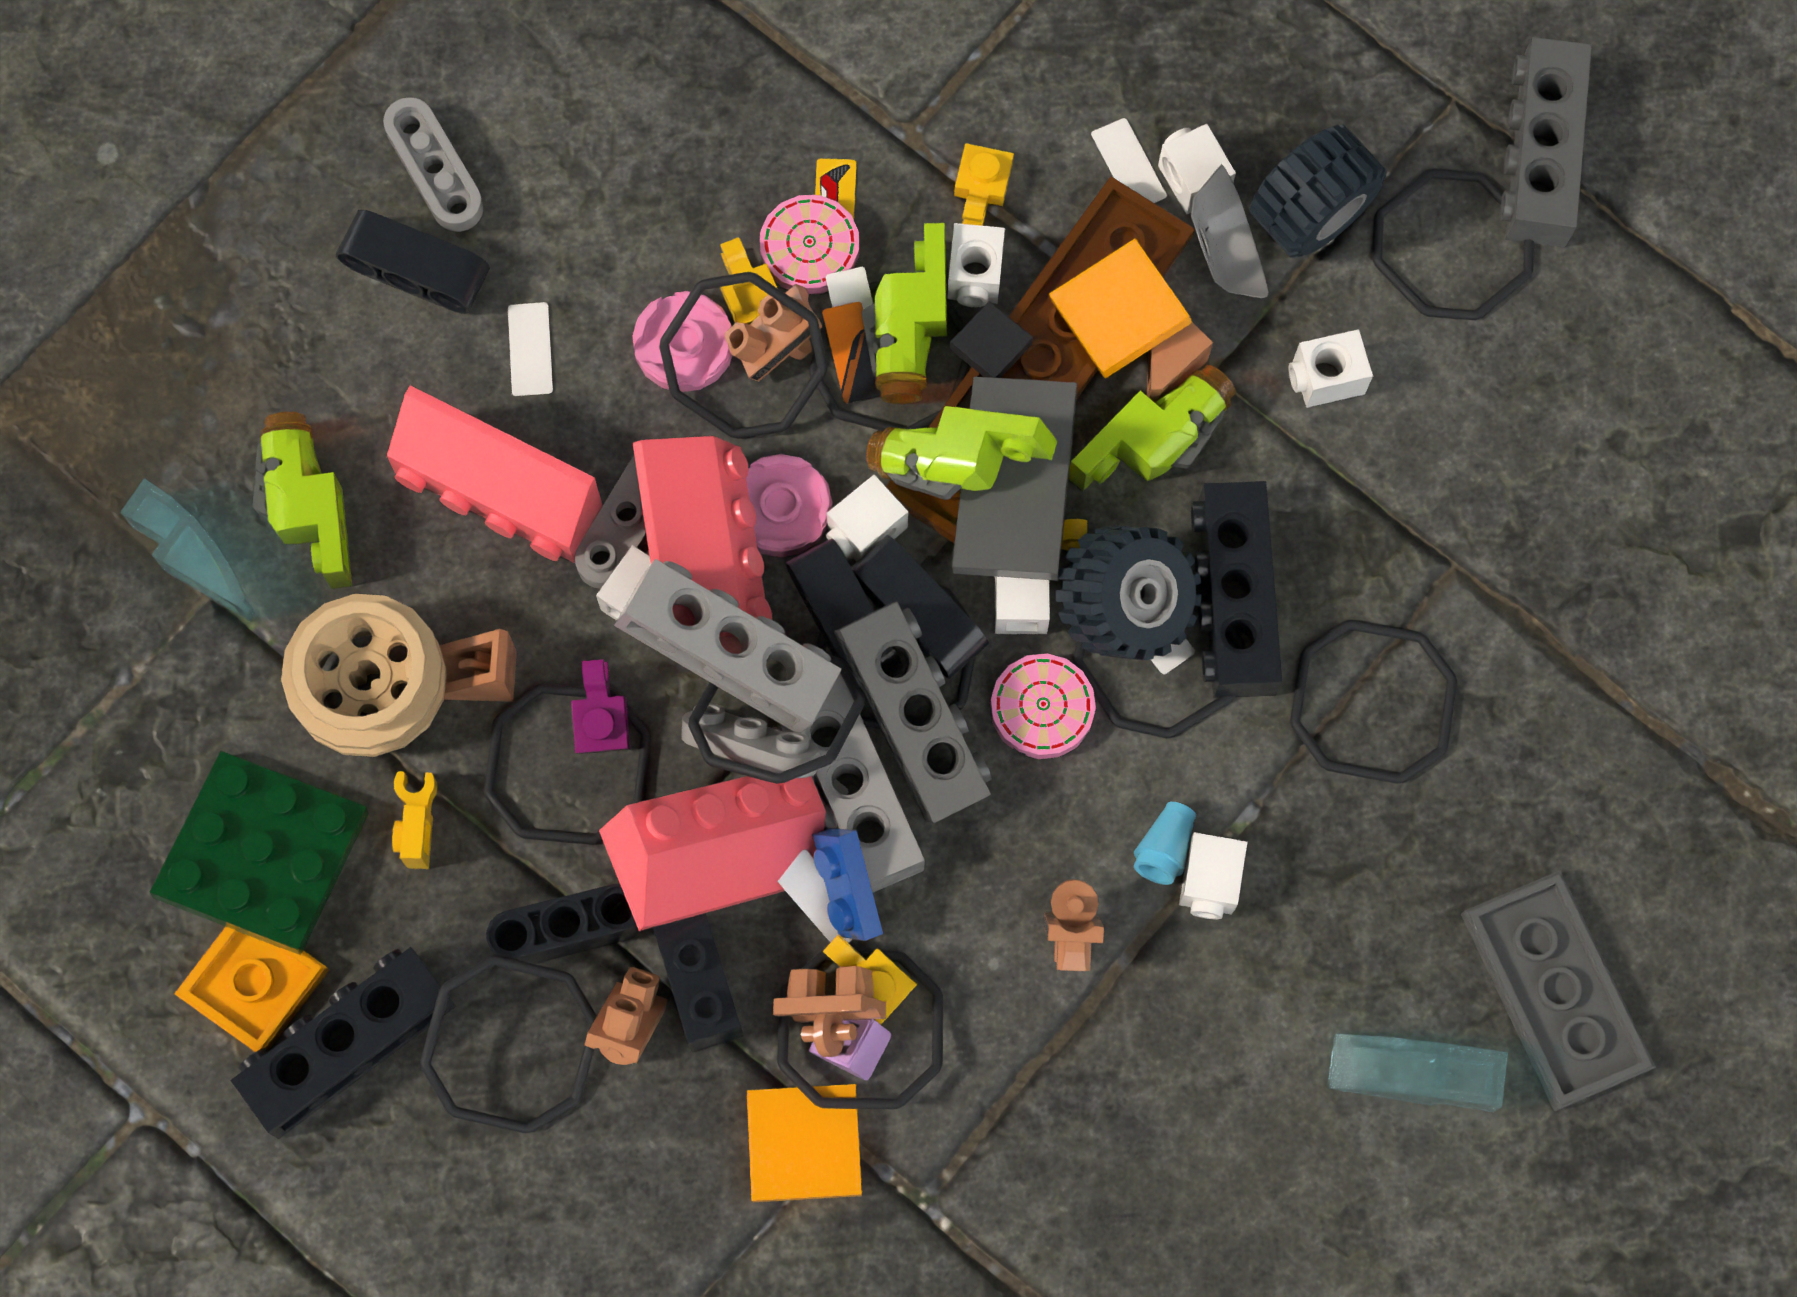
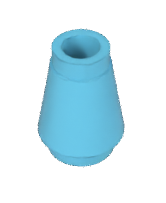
M1168 802L1165 809L1134 850V856L1136 857L1134 869L1141 876L1158 884L1169 885L1174 882L1176 876L1183 874L1196 813L1188 806L1178 802Z

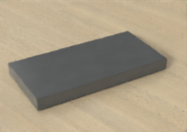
M973 377L970 409L1039 417L1056 438L1057 445L1052 460L1032 457L1029 462H1020L1004 456L997 478L991 489L978 491L961 489L952 564L953 574L1058 581L1077 383Z
M1557 871L1461 913L1554 1112L1656 1068L1561 871Z

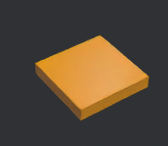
M1133 239L1049 293L1051 301L1105 379L1192 323L1190 315L1136 239Z
M225 927L174 994L254 1052L263 1048L269 1051L328 973L329 969L304 950L301 955Z
M856 1084L813 1087L822 1097L856 1098ZM798 1087L747 1090L752 1203L862 1196L857 1109L820 1108L814 1105Z

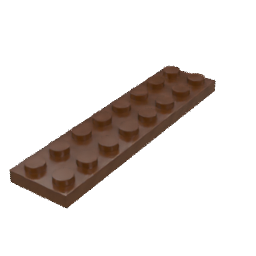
M1110 176L1009 315L1010 319L1033 337V343L1001 378L1077 383V400L1098 371V368L1051 301L1049 293L1133 239L1137 240L1164 278L1193 238L1195 228ZM973 367L928 428H938L945 406L970 409L973 377H983ZM890 479L885 487L904 506L910 515L955 543L961 489L950 499L944 500L897 485Z

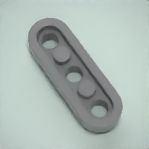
M409 97L395 101L385 112L383 120L385 131L436 221L443 228L454 232L472 228L479 222L483 214V202L480 192L432 110L425 102L417 98ZM415 124L420 126L415 133L407 134L403 132L408 125ZM433 164H441L443 166L438 173L432 174L427 172L428 167ZM462 203L467 206L461 213L455 214L450 212V209L455 204Z
M635 455L628 463L575 553V564L581 579L594 588H602L632 545L641 550L647 540ZM625 508H631L636 511V516L630 521H622L618 518L619 512ZM599 551H605L610 554V559L605 564L598 565L591 561L593 555Z
M709 703L699 721V725L712 753L741 764L781 773L819 757V747L809 741L807 735L798 732H782L767 727V723L762 719L735 716L725 712V708L718 704ZM690 711L682 717L681 738L686 744L698 748L688 727L689 717L693 712ZM818 769L798 778L812 776L817 773Z

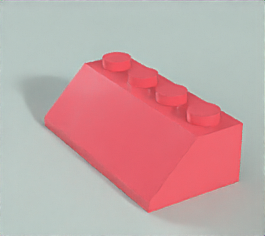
M411 385L409 386L404 395L387 453L389 462L396 473L395 479L415 492L422 493L423 489L426 488L440 495V502L458 514L466 516L469 510L486 519L485 524L490 529L504 537L512 538L514 534H517L531 541L530 547L547 559L558 561L561 556L575 563L576 550L603 506L595 477Z
M715 436L650 439L634 442L633 449L650 562L652 563L655 559L662 563L665 561L674 562L691 573L692 581L709 591L711 589H718L734 597L739 603L738 608L755 618L763 616L772 620V611L765 599L762 581L764 562L757 549L754 531L756 512L749 500L746 481L749 468L741 447ZM683 605L673 606V615L680 624L685 626L695 625L694 615L689 608ZM721 632L719 639L722 647L733 654L741 653V644L738 638L731 633Z
M745 776L627 805L604 825L599 832L638 930L641 931L784 892L785 890L777 881L802 850H807L814 858L816 847L812 835L824 831L826 810L812 776L795 778L780 784Z

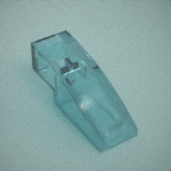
M144 478L121 510V514L133 529L159 543L152 554L154 559L165 572L250 622L255 614L253 606L243 584L217 544L199 522L176 500Z
M1335 1034L1328 1089L1431 1106L1445 1104L1495 1112L1503 1104L1508 1052L1411 1039Z

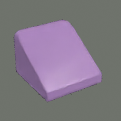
M874 1019L843 1021V1024H854L857 1029V1036L855 1040L844 1041L842 1051L838 1056L822 1057L818 1053L815 1043H812L809 1052L856 1077L868 1080L890 1040L891 1033Z

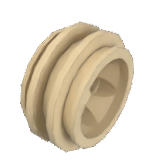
M352 594L324 603L299 624L284 652L281 682L289 709L316 742L343 755L376 757L404 748L429 728L444 701L447 669L433 631L414 609L383 595ZM372 635V641L366 647L360 648L353 644V639ZM405 646L408 649L405 660L393 662L389 659V653L393 647ZM331 654L337 655L339 657L338 666L331 671L323 670V666ZM367 675H380V679L372 680L371 689L366 691L358 690V686L366 684ZM399 684H407L401 695L398 697ZM331 692H338L342 695V703L335 709L324 706V698ZM364 712L370 715L360 716V713Z

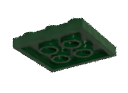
M220 751L150 890V894L153 899L301 955L369 814L367 807Z

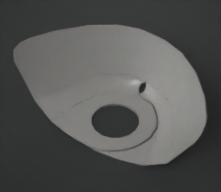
M1221 164L1193 199L1191 217L1215 283L1229 293L1265 298L1269 292L1245 211L1231 177ZM1200 231H1201L1202 236H1203V239H1204V241H1205V245H1206V248H1207V252H1206V249H1205V247H1204V244H1203V241H1202V238H1201V235H1200Z

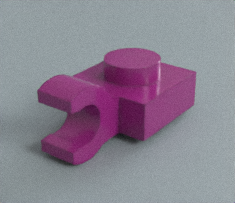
M603 659L582 661L583 682L587 699L571 701L575 753L588 754L631 750L627 698L625 696L611 697L608 662H604Z

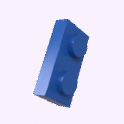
M829 828L813 834L816 847L814 862L819 875L825 882L830 901L827 906V912L832 926L841 937L866 941L883 934L857 830Z

